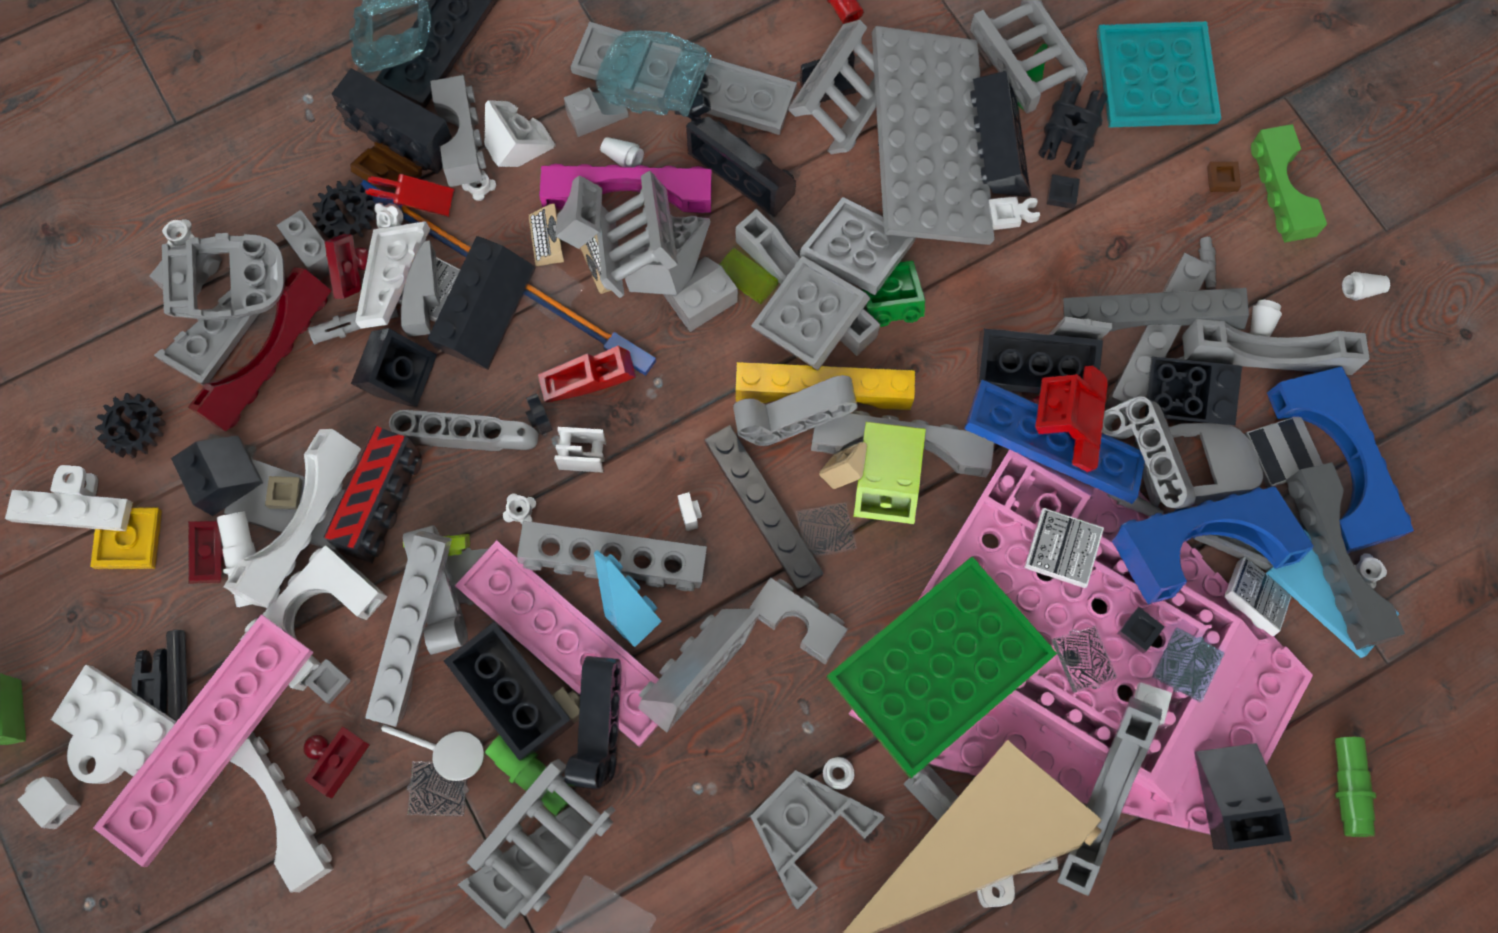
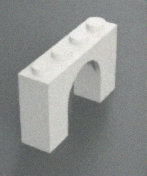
M325 545L310 556V563L302 571L295 573L289 579L288 587L278 595L274 602L267 606V610L262 615L297 639L294 632L296 613L300 606L314 595L331 593L357 617L365 620L374 613L387 596L337 550ZM258 618L254 619L247 625V627L245 628L246 633L249 631V629L252 627V625L256 622ZM311 655L289 683V686L292 689L303 691L307 687L304 682L321 663Z

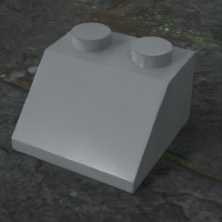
M706 256L697 261L691 280L678 295L663 294L690 332L738 302V288L724 269Z

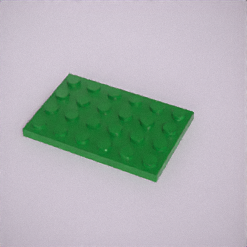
M970 557L829 673L826 678L911 779L1056 656L1057 652L973 557Z

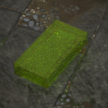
M734 247L719 264L735 286L759 304H762L778 285L777 278Z

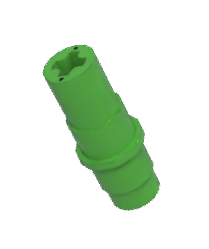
M500 735L485 751V754L495 762L494 764L510 777L509 782L511 784H518L525 792L547 768L537 758L538 754L536 752L519 761ZM548 790L541 798L544 806L555 816L568 804L555 791L551 793Z
M1336 738L1338 792L1335 793V798L1339 799L1344 836H1375L1374 821L1376 820L1373 799L1377 797L1376 793L1372 792L1365 738Z

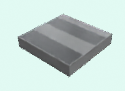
M1292 417L1245 433L1258 456L1263 480L1267 488L1287 483L1286 480L1301 469L1323 464L1301 417Z

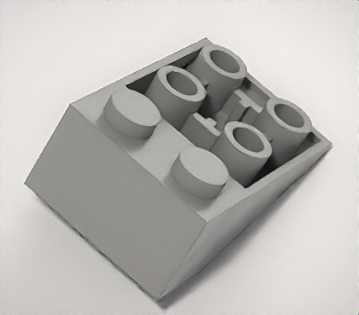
M670 215L678 265L667 270L660 261L649 263L625 277L629 292L678 295L692 278L711 222L710 218H698L696 216L673 217ZM650 242L625 256L619 262L620 266L648 251Z

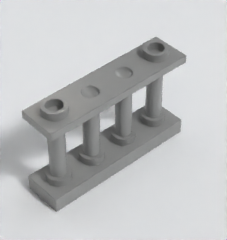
M1022 0L1019 7L995 19L989 18L984 10L974 14L970 31L997 71H1007L1017 94V100L1026 114L1036 109L1041 92L1069 78L1074 81V84L1077 82L1081 86L1083 85L1088 73L1087 66L1084 60L1077 56L1043 7L1042 0ZM1026 15L1035 26L1009 40L1003 39L997 29ZM1040 36L1049 46L1048 49L1023 61L1017 60L1012 53V50ZM1054 57L1058 59L1064 68L1037 83L1031 81L1026 71Z
M861 20L843 24L788 108L795 117L812 114L835 138L827 150L830 154L850 151L856 144L857 136L876 108L875 77L868 86L851 68L847 59L851 52L854 51L874 73L873 55L861 42V37L867 29ZM839 71L862 95L856 107L834 85V78ZM825 93L849 117L842 129L820 107V100Z
M651 171L641 176L642 189L640 190L641 193L610 212L601 204L600 232L597 234L601 267L600 281L607 290H612L619 298L624 296L622 279L649 263L660 261L667 270L678 265L667 190ZM645 205L642 213L616 228V221ZM647 223L646 231L621 246L618 245L619 239ZM650 242L648 251L620 266V259Z
M559 758L547 766L467 861V864L475 871H478L485 865L489 868L493 866L526 896L529 901L520 911L524 916L533 908L538 912L551 897L547 891L597 833L601 837L613 824L610 817L616 811L610 806L602 815L599 814L564 782L565 778L562 776L566 765ZM548 790L551 793L555 791L592 824L581 840L543 807L544 802L541 798ZM527 815L530 818L534 816L571 849L570 853L560 864L553 860L522 831L523 827L520 823ZM506 840L510 843L514 841L550 874L539 889L501 856L503 852L499 848Z

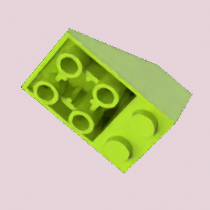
M865 422L863 442L867 444L863 476L858 480L854 517L915 524L925 428Z

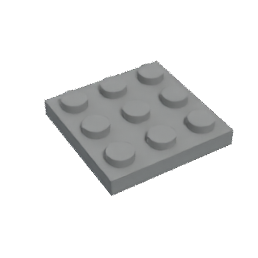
M842 197L803 245L800 257L804 256L827 271L875 295L914 244L916 238L885 235L882 216Z
M802 256L751 327L808 365L819 370L870 300V297L865 292Z

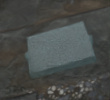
M1175 628L1152 677L1172 687L1175 693L1180 691L1196 701L1202 702L1225 653L1204 642L1203 637L1196 638L1179 628Z

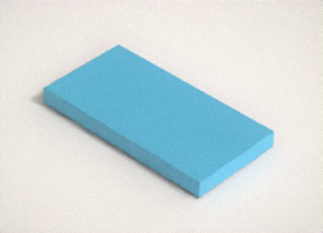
M1304 530L1310 541H1312L1309 533L1306 530ZM1313 549L1299 563L1277 569L1272 567L1266 572L1267 575L1360 658L1367 656L1374 647L1370 646L1356 650L1353 641L1348 636L1343 616L1336 607L1332 589L1324 578L1323 567L1319 557Z

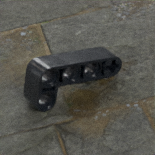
M587 656L583 662L577 753L571 756L566 764L565 783L568 786L601 789L611 782L615 775L621 689L620 659Z

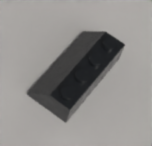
M1003 71L973 79L974 90L970 91L972 105L974 108L977 107L978 113L977 116H974V125L976 132L981 134V141L977 142V148L980 158H984L985 167H981L983 183L988 184L993 193L1021 197L1032 196L1017 94L1008 73Z
M710 117L690 121L686 125L688 154L706 168L712 169L713 173L771 216L775 217L795 195L796 180L793 175L787 170H781L775 166L767 155L757 153L745 139L734 136L723 123L715 122Z
M476 236L430 332L428 341L436 350L489 370L536 267L503 245Z
M984 328L980 331L977 384L979 385L981 380H984L1007 391L1040 394L1042 378L1077 374L1083 379L1085 366H1094L1100 370L1103 340Z
M495 621L444 660L445 664L519 761L549 745L574 725V722Z

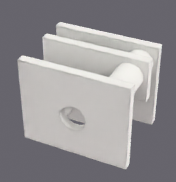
M558 427L560 441L559 445H556L558 456L555 455L558 469L603 473L601 462H604V455L602 451L603 444H606L604 431L601 429ZM570 443H591V453L583 452L582 446H570Z

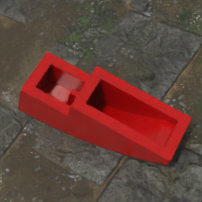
M616 346L595 356L585 354L538 374L544 402L548 403L603 390L634 379L636 375L630 351Z

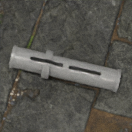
M396 307L391 318L399 317ZM357 312L342 317L336 315L333 316V320L308 327L314 345L338 336L344 338L347 337V333L362 329L355 322ZM351 322L348 326L327 332V329Z

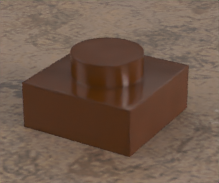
M1210 161L1207 166L1210 192H1238L1241 188L1238 161Z

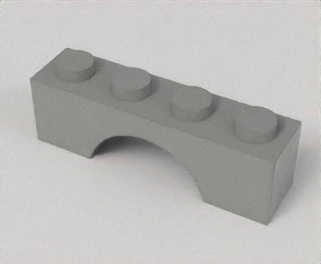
M464 75L430 81L433 102L438 116L446 120V122L459 127L454 138L440 147L443 170L449 187L483 181L481 169L486 168L483 151L478 152V147L482 146V139L479 129L474 128V125L479 124L476 108H471V103L475 102L472 85H466Z

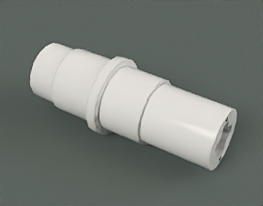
M245 511L217 517L223 544L222 552L226 569H223L224 574H228V578L239 560L256 553L254 542L251 540ZM232 592L236 607L252 604Z

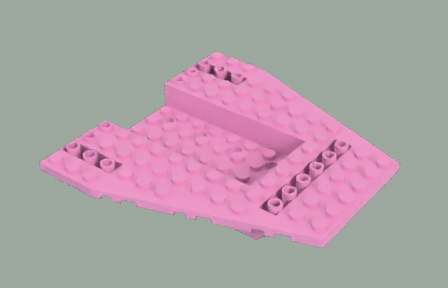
M1009 450L919 599L970 557H973L1057 652V655L928 765L977 776L1008 740L1080 802L1087 804L1128 702L1122 701L1118 697L1117 689L1120 685H1127L1131 688L1134 697L1137 684L1144 683L1171 692L1172 695L1165 722L1157 728L1121 813L1211 835L1194 752L1257 743L1267 765L1313 675L1286 646L1283 647L1274 636H1271L1265 630L1257 628L1248 616L1240 610L1234 609L1228 603L1224 596L1229 584L1218 572L1215 573L1202 559L1203 556L1198 550L1192 548L1187 542L1182 544L1180 552L1181 568L1187 583L1174 598L1148 605L1112 541L1120 531L1119 528L1122 524L1133 519L1137 522L1145 520L1149 516L1128 509L1120 504L1118 505L1116 500L1108 497V493ZM1139 491L1138 496H1139L1140 498H1142V499L1148 501V500L1144 497V495ZM1043 508L1104 528L1086 588L1053 577L1050 581H1042L1038 578L1035 571L1024 568ZM985 534L996 536L998 547L990 549L984 546L982 536ZM1093 599H1101L1106 603L1107 612L1101 615L1093 611L1091 606ZM1137 607H1140L1165 626L1159 634L1163 641L1160 648L1150 646L1145 653H1142L1117 634ZM1082 631H1089L1093 634H1090V640H1093V645L1097 642L1095 648L1101 650L1103 654L1105 651L1107 657L1091 647V651H1094L1092 660L1096 652L1106 659L1097 679L1094 678L1096 681L1081 674V677L1092 682V685L1087 686L1089 682L1080 678L1082 682H1085L1084 684L1087 686L1085 687L1073 674L1071 675L1075 670L1072 669L1070 672L1069 667L1062 663L1061 655L1064 649L1059 645L1061 642L1057 639L1061 638L1063 641L1064 637L1065 651H1067V647H1078L1079 660L1077 662L1089 663H1077L1076 665L1090 666H1075L1073 668L1092 669L1089 634ZM1176 631H1177L1178 633H1181V634H1179L1177 637H1175L1174 639H1172V638L1175 636L1174 633H1175ZM1069 635H1082V636H1087V637H1078V636H1069ZM1184 635L1188 639H1192L1193 642L1180 644L1181 648L1197 643L1200 644L1182 652L1199 647L1202 655L1197 648L1195 649L1197 656L1202 659L1204 657L1210 668L1209 671L1199 674L1198 670L1201 673L1209 668L1197 670L1195 665L1204 669V666L1195 660L1194 670L1197 675L1194 673V678L1212 672L1210 678L1206 675L1204 678L1196 679V686L1193 685V692L1204 689L1199 691L1200 700L1198 692L1193 694L1183 692H1191L1194 655L1167 650L1169 644L1174 643ZM1066 637H1068V638L1087 639V641H1086V640L1066 639ZM1184 637V640H1180L1178 642L1182 643L1191 640H1186V637ZM1066 640H1070V641H1081V642H1087V643L1067 642ZM1098 642L1100 643L1101 646L1103 645V648H1102V649L1100 648V646H1099V648H1098ZM1067 643L1084 644V645H1087V646L1069 645V644H1067ZM1177 643L1173 645L1176 651L1181 650ZM1068 648V651L1074 650L1077 657V649ZM1208 648L1210 650L1208 653L1212 654V659H1215L1216 662L1210 664L1212 663L1211 659H1207L1206 655L1208 653L1205 654L1204 652L1206 651L1203 650ZM1211 649L1214 651L1215 655L1217 656L1218 661L1216 660V658H1215L1213 652L1211 651ZM1167 653L1178 654V655H1184V656H1190L1191 658L1182 657V656H1176V655H1170V654H1167ZM1164 656L1162 681L1160 674L1158 672L1156 673V671H1159L1158 667L1162 668V665H1159L1162 664L1161 661ZM1167 656L1189 659V660H1191V661L1182 660V659H1176V658H1170V657H1167ZM1094 659L1093 666L1100 662L1101 659ZM1166 659L1179 661L1178 674L1165 672ZM1109 661L1110 665L1108 666L1111 669L1110 671L1108 670L1109 674L1105 675L1107 678L1104 680L1101 676L1104 674L1103 670L1107 669L1106 664ZM1167 662V671L1177 672V663L1174 664L1175 669L1170 670V663ZM1100 668L1095 670V677L1097 676ZM1112 669H1113V673H1112L1110 679H1108V677H1109V675H1110V673H1111V671H1112ZM1076 670L1075 675L1079 677L1081 671ZM1165 674L1175 675V676H1181V677H1186V678H1189V679H1184V678H1179V677H1173V676H1167V675H1165ZM1165 677L1176 678V679H1181V680H1187V681H1189V682L1179 681V680H1173V679H1168V678H1165ZM1201 679H1203V683L1204 680L1207 679V684L1205 682V684L1202 685ZM1074 680H1075L1082 688H1080L1079 686H1078V688H1077V686H1076L1077 684L1074 682ZM1165 680L1187 683V684H1189V685L1180 684V683H1174V682H1168V681H1165ZM1170 684L1180 685V686H1186V687H1189V688H1183V687L1172 686V685H1170ZM851 709L849 715L863 723L853 709Z

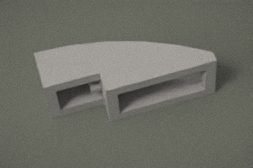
M424 241L417 252L408 272L403 291L401 326L407 337L430 334L429 307L440 306L436 252L430 241Z

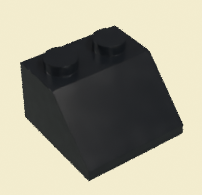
M390 328L371 331L351 384L376 397L417 407L437 354Z
M239 436L196 441L171 458L192 504L211 516L216 515L263 484Z

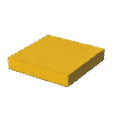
M131 508L126 531L95 529L90 567L94 569H155L162 510L159 508Z

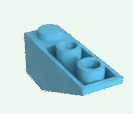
M596 550L594 558L605 617L621 636L635 647L662 622L654 613L658 608L646 595L642 598L637 593L640 586L629 575L624 577L621 574L620 570L623 566L613 555L610 554L606 557Z

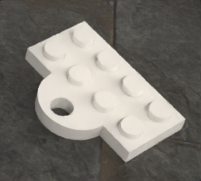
M90 665L84 666L51 718L53 722L73 735L67 751V760L71 772L79 780L93 784L109 783L118 778L124 771L134 777L176 723L175 720ZM94 757L96 767L89 774L86 769L87 762L90 758Z

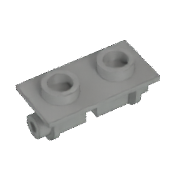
M929 765L925 766L914 777L909 778L904 783L906 788L937 821L958 798Z

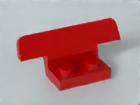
M1085 366L1083 379L1077 374L1042 378L1035 425L1038 434L1069 432L1071 437L1075 439L1072 465L1086 472L1095 470L1098 467L1108 385L1106 376L1094 366Z

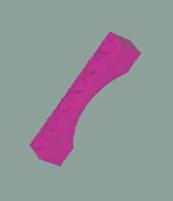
M551 164L550 166H541L539 197L542 208L555 203L556 210H562L569 197L572 181L579 175L600 186L602 194L618 191L640 192L642 189L641 176L651 171L665 186L668 202L682 212L711 213L712 169H705L700 166L686 169L674 166L649 168L644 165L635 167H620L618 165L593 167L588 164L578 166Z

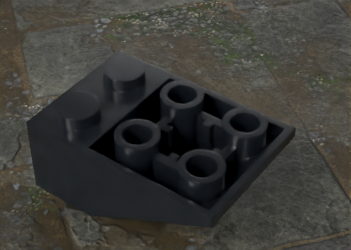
M1152 356L1147 398L1159 404L1165 419L1236 425L1242 366ZM1148 405L1145 407V416L1149 414Z
M1257 743L1194 752L1213 849L1234 850L1292 841L1284 804Z

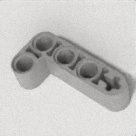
M843 375L832 377L767 405L756 399H743L733 405L738 435L757 446H768L857 409L852 379L849 376Z
M1138 396L1104 412L1102 432L1120 440L1135 435L1162 503L1173 509L1192 507L1196 498L1195 491L1159 404L1146 397ZM1148 405L1149 414L1144 419H1140V409ZM1120 417L1121 426L1118 430L1113 431L1112 422ZM1159 432L1160 442L1152 447L1150 445V438L1154 433ZM1166 460H1170L1172 468L1169 473L1163 475L1161 465ZM1176 489L1182 491V494L1178 496L1179 501L1173 500V497L1177 495Z
M435 525L403 534L407 558L409 557L414 535L420 531L439 535ZM447 560L428 614L427 625L424 628L425 643L431 655L461 647L468 640L467 627Z

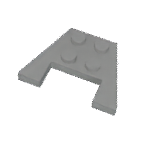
M795 770L750 817L794 907L798 909L818 888L795 865V861L839 815L864 839L885 817L881 813Z

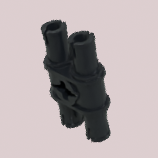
M1066 81L1060 99L1052 105V114L1049 122L1044 126L1045 138L1038 154L1044 158L1046 152L1050 149L1046 160H1054L1061 141L1072 144L1065 160V165L1070 168L1072 162L1076 159L1073 170H1079L1083 166L1087 151L1095 144L1094 138L1098 127L1102 125L1101 113L1108 96L1102 92L1100 99L1097 101L1100 91L1094 90L1090 93L1086 108L1078 107L1075 103L1082 87L1076 82L1071 92L1074 81Z

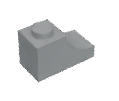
M587 88L564 97L567 116L577 137L629 117L617 89L596 93Z
M580 175L572 181L569 197L561 212L557 214L555 237L579 249L600 232L602 188Z

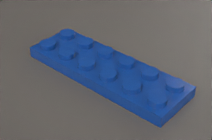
M981 380L973 399L965 430L1128 503L1133 504L1138 498L1145 465L1141 450L1102 433L1098 467L1095 470L1086 472L1072 465L1075 439L1071 437L1069 432L1038 434L1035 428L1038 404Z

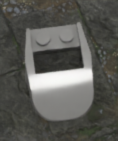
M216 233L215 237L186 239V245L171 248L168 243L162 244L164 313L168 316L213 321L244 317L270 310L282 296L285 285L284 260L277 245L266 237L250 234L230 236L228 233ZM229 253L231 308L199 310L197 305L196 255Z
M1184 423L1169 427L1173 438L1200 435L1215 484L1193 487L1196 495L1193 505H1199L1207 500H1212L1213 502L1220 501L1231 494H1237L1238 496L1247 494L1249 491L1260 487L1263 473L1258 456L1250 440L1237 428L1230 425L1213 423ZM1159 432L1154 433L1150 438V445L1152 447L1160 442ZM1136 440L1134 443V447L1140 450V447ZM1166 460L1161 465L1163 475L1169 473L1172 468L1170 460ZM1145 462L1142 475L1150 503L1158 507L1161 500ZM1176 489L1177 495L1173 497V500L1179 501L1178 496L1182 494V491Z

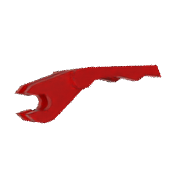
M399 174L398 181L374 176L368 177V182L396 188L395 194L369 188L365 192L368 195L392 199L395 204L413 207L433 214L450 216L455 191L453 188Z

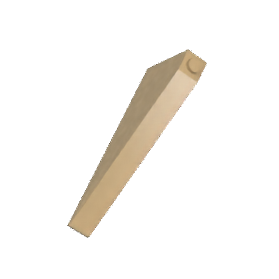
M1007 740L843 933H878L1076 850L1084 842L1090 846L1102 832L1098 828L1102 819Z

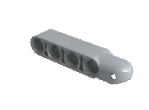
M399 410L389 420V427L392 432L408 437L414 445L486 451H500L502 449L530 450L537 445L539 433L533 427L524 422L505 421L490 416ZM412 423L409 430L405 432L399 431L403 424ZM432 426H442L438 433L429 434ZM462 428H471V431L468 435L462 437L458 436V433ZM495 429L501 430L497 438H487L490 431Z

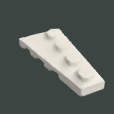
M426 221L373 230L355 320L360 328L388 325L405 287L408 272L414 258L430 231Z

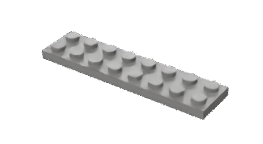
M588 23L570 67L571 73L665 101L666 96L673 92L672 88L677 86L676 69L684 67L689 73L701 69L708 76L709 86L699 90L698 95L705 93L709 97L711 111L707 112V114L780 135L789 111L788 108L797 89L796 82L596 23Z

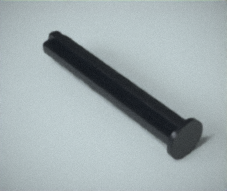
M174 629L166 633L168 716L177 722L188 708L186 632Z

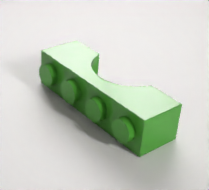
M1293 124L1260 130L1251 143V153L1257 160L1259 177L1261 182L1265 184L1268 193V204L1273 208L1276 217V228L1281 233L1284 243L1317 237L1327 225L1319 199L1301 194L1289 181L1287 165L1292 162L1301 150Z

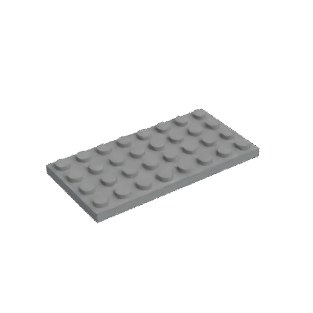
M875 26L872 31L884 234L990 245L994 241V230L988 204L991 194L989 185L983 183L981 176V167H985L984 158H980L977 148V142L981 141L980 132L977 133L975 129L974 116H977L978 113L977 107H973L970 97V91L974 90L973 79L980 77L977 40Z

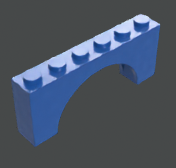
M1342 366L1282 381L1267 392L1277 419L1301 417L1304 421L1319 427L1336 442L1347 460L1352 476V497L1347 511L1340 519L1341 535L1347 553L1396 540L1414 531L1411 525V518L1404 509L1399 497V491L1395 484H1393L1387 470L1386 461L1379 452L1374 434L1369 429L1363 415L1362 406L1358 403L1351 388V381L1346 376Z
M1275 486L1263 490L1260 487L1255 488L1247 494L1239 496L1231 494L1223 500L1216 502L1207 500L1196 507L1176 509L1174 512L1165 515L1156 513L1148 519L1138 522L1135 519L1129 520L1120 526V531L1112 541L1148 605L1174 598L1187 583L1181 568L1180 552L1182 544L1192 538L1204 535H1221L1240 540L1259 551L1275 569L1299 563L1314 547Z

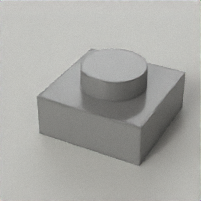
M325 659L304 683L326 703L331 704L350 683L351 679L329 660Z

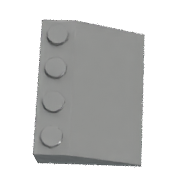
M722 609L715 617L710 614L701 624L700 629L702 632L695 639L691 636L680 648L681 656L676 661L671 658L659 672L663 676L656 684L650 681L639 694L642 699L638 709L667 733L746 643L761 612L757 609Z

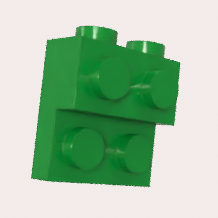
M914 261L899 262L875 295L860 288L861 291L870 297V300L863 309L880 324V327L889 325L891 321L904 320L907 323H913L920 317H925V298Z

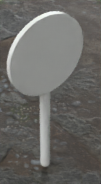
M386 725L381 727L384 732L433 750L434 767L442 777L448 780L461 781L468 779L480 769L483 763V747L480 741L470 733H450L444 736L436 745Z

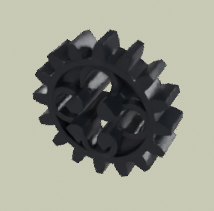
M350 180L346 186L337 181L336 188L334 189L327 185L328 193H318L321 202L313 203L317 212L312 215L317 221L316 225L320 231H324L329 239L342 234L352 236L358 234L361 238L364 237L362 230L364 228L372 229L369 220H376V215L373 212L376 204L372 201L373 197L365 193L366 190L363 185L359 184L355 187ZM336 199H340L355 220L353 224L348 222L335 203ZM360 201L359 205H354L356 202ZM332 217L336 218L334 221H330Z
M125 393L123 401L114 397V405L112 407L106 404L103 406L107 411L106 414L97 415V418L102 421V424L95 426V430L101 433L98 440L105 445L104 448L111 453L115 452L122 458L126 453L132 458H136L138 450L146 455L149 444L155 447L158 445L154 440L155 437H162L164 435L158 429L166 425V422L160 418L163 414L162 410L150 398L146 399L141 394H137L134 398L129 393ZM123 412L131 419L130 424L121 418ZM131 427L135 429L138 433H140V437L138 440L137 437L130 432Z

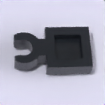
M538 394L526 397L531 409L526 411V415L533 428L538 426L542 435L552 431L553 429Z

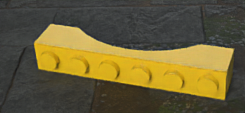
M737 362L736 402L743 399H756L762 403L777 401L832 377L843 375L849 376L852 379L856 402L881 409L911 410L915 394V371L821 366L819 370H816L812 366Z

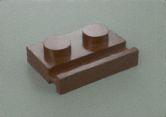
M374 142V146L371 149H366L350 164L351 172L367 182L368 177L371 178V176L392 181H398L399 174L414 178L422 176L421 167L377 142ZM370 183L382 191L395 194L396 188Z

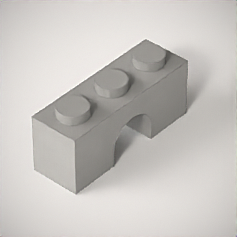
M770 577L749 609H757L761 612L758 619L773 630L786 617L794 616L803 620L807 626V634L802 640L800 648L826 664L846 635L848 629L843 626L845 622L832 613H829L827 616L818 610L819 605L807 596L800 598L792 592L794 588L784 580L778 579V581H775Z

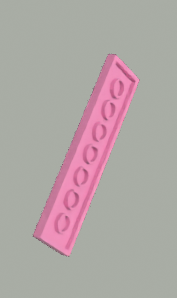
M497 540L455 585L458 590L579 695L581 693L582 666L587 656L620 659L621 689L618 729L637 746L641 747L658 727L638 707L642 699L639 696L641 691L650 681L656 684L659 679L530 569L524 568L523 564L518 563L517 557Z
M260 615L93 828L140 866L148 867L310 658L313 651L267 617Z

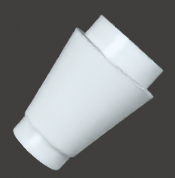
M606 137L601 144V152L621 167H635L642 163L644 151L636 143Z
M1361 272L1351 273L1344 278L1342 283L1344 295L1355 301L1386 293L1390 288V280L1387 276Z
M1259 300L1252 309L1250 334L1270 337L1282 316L1280 312L1281 305L1269 300Z

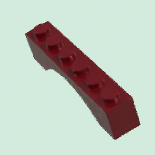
M294 267L285 278L284 290L277 302L275 321L269 337L261 350L248 364L237 372L223 379L206 383L188 408L218 429L226 432L229 428H233L241 418L240 413L244 407L251 404L258 396V389L262 383L274 375L276 371L275 366L279 360L286 357L294 347L293 342L297 336L303 334L311 324L310 319L315 312L320 311L327 304V296L332 290L306 269Z

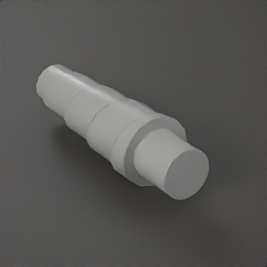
M1203 237L1200 239L1201 248L1198 252L1200 260L1211 265L1204 281L1206 290H1212L1216 288L1215 247H1212L1211 237Z
M1107 494L1108 497L1116 500L1118 505L1120 504L1149 517L1156 513L1163 514L1160 508L1139 496L1131 504L1111 494Z

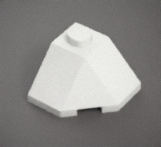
M488 100L485 104V147L498 167H519L553 149L556 145L542 123L533 117L530 121L517 113L518 107L509 101Z

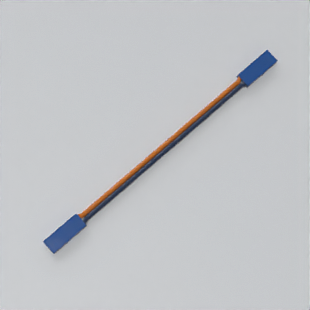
M365 180L361 182L365 190L369 188L380 190ZM372 196V201L375 204L382 203L384 206L395 204L392 199ZM395 204L401 211H404L402 213L405 220L410 223L426 221L430 227L429 235L464 257H467L471 247L413 212L407 206ZM528 284L524 292L526 296L604 345L605 351L616 346L629 350L635 370L646 376L655 364L656 358L615 332L613 334L606 333Z

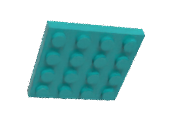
M1207 21L1098 26L1097 39L1104 93L1108 96L1105 103L1109 128L1219 123L1221 111Z

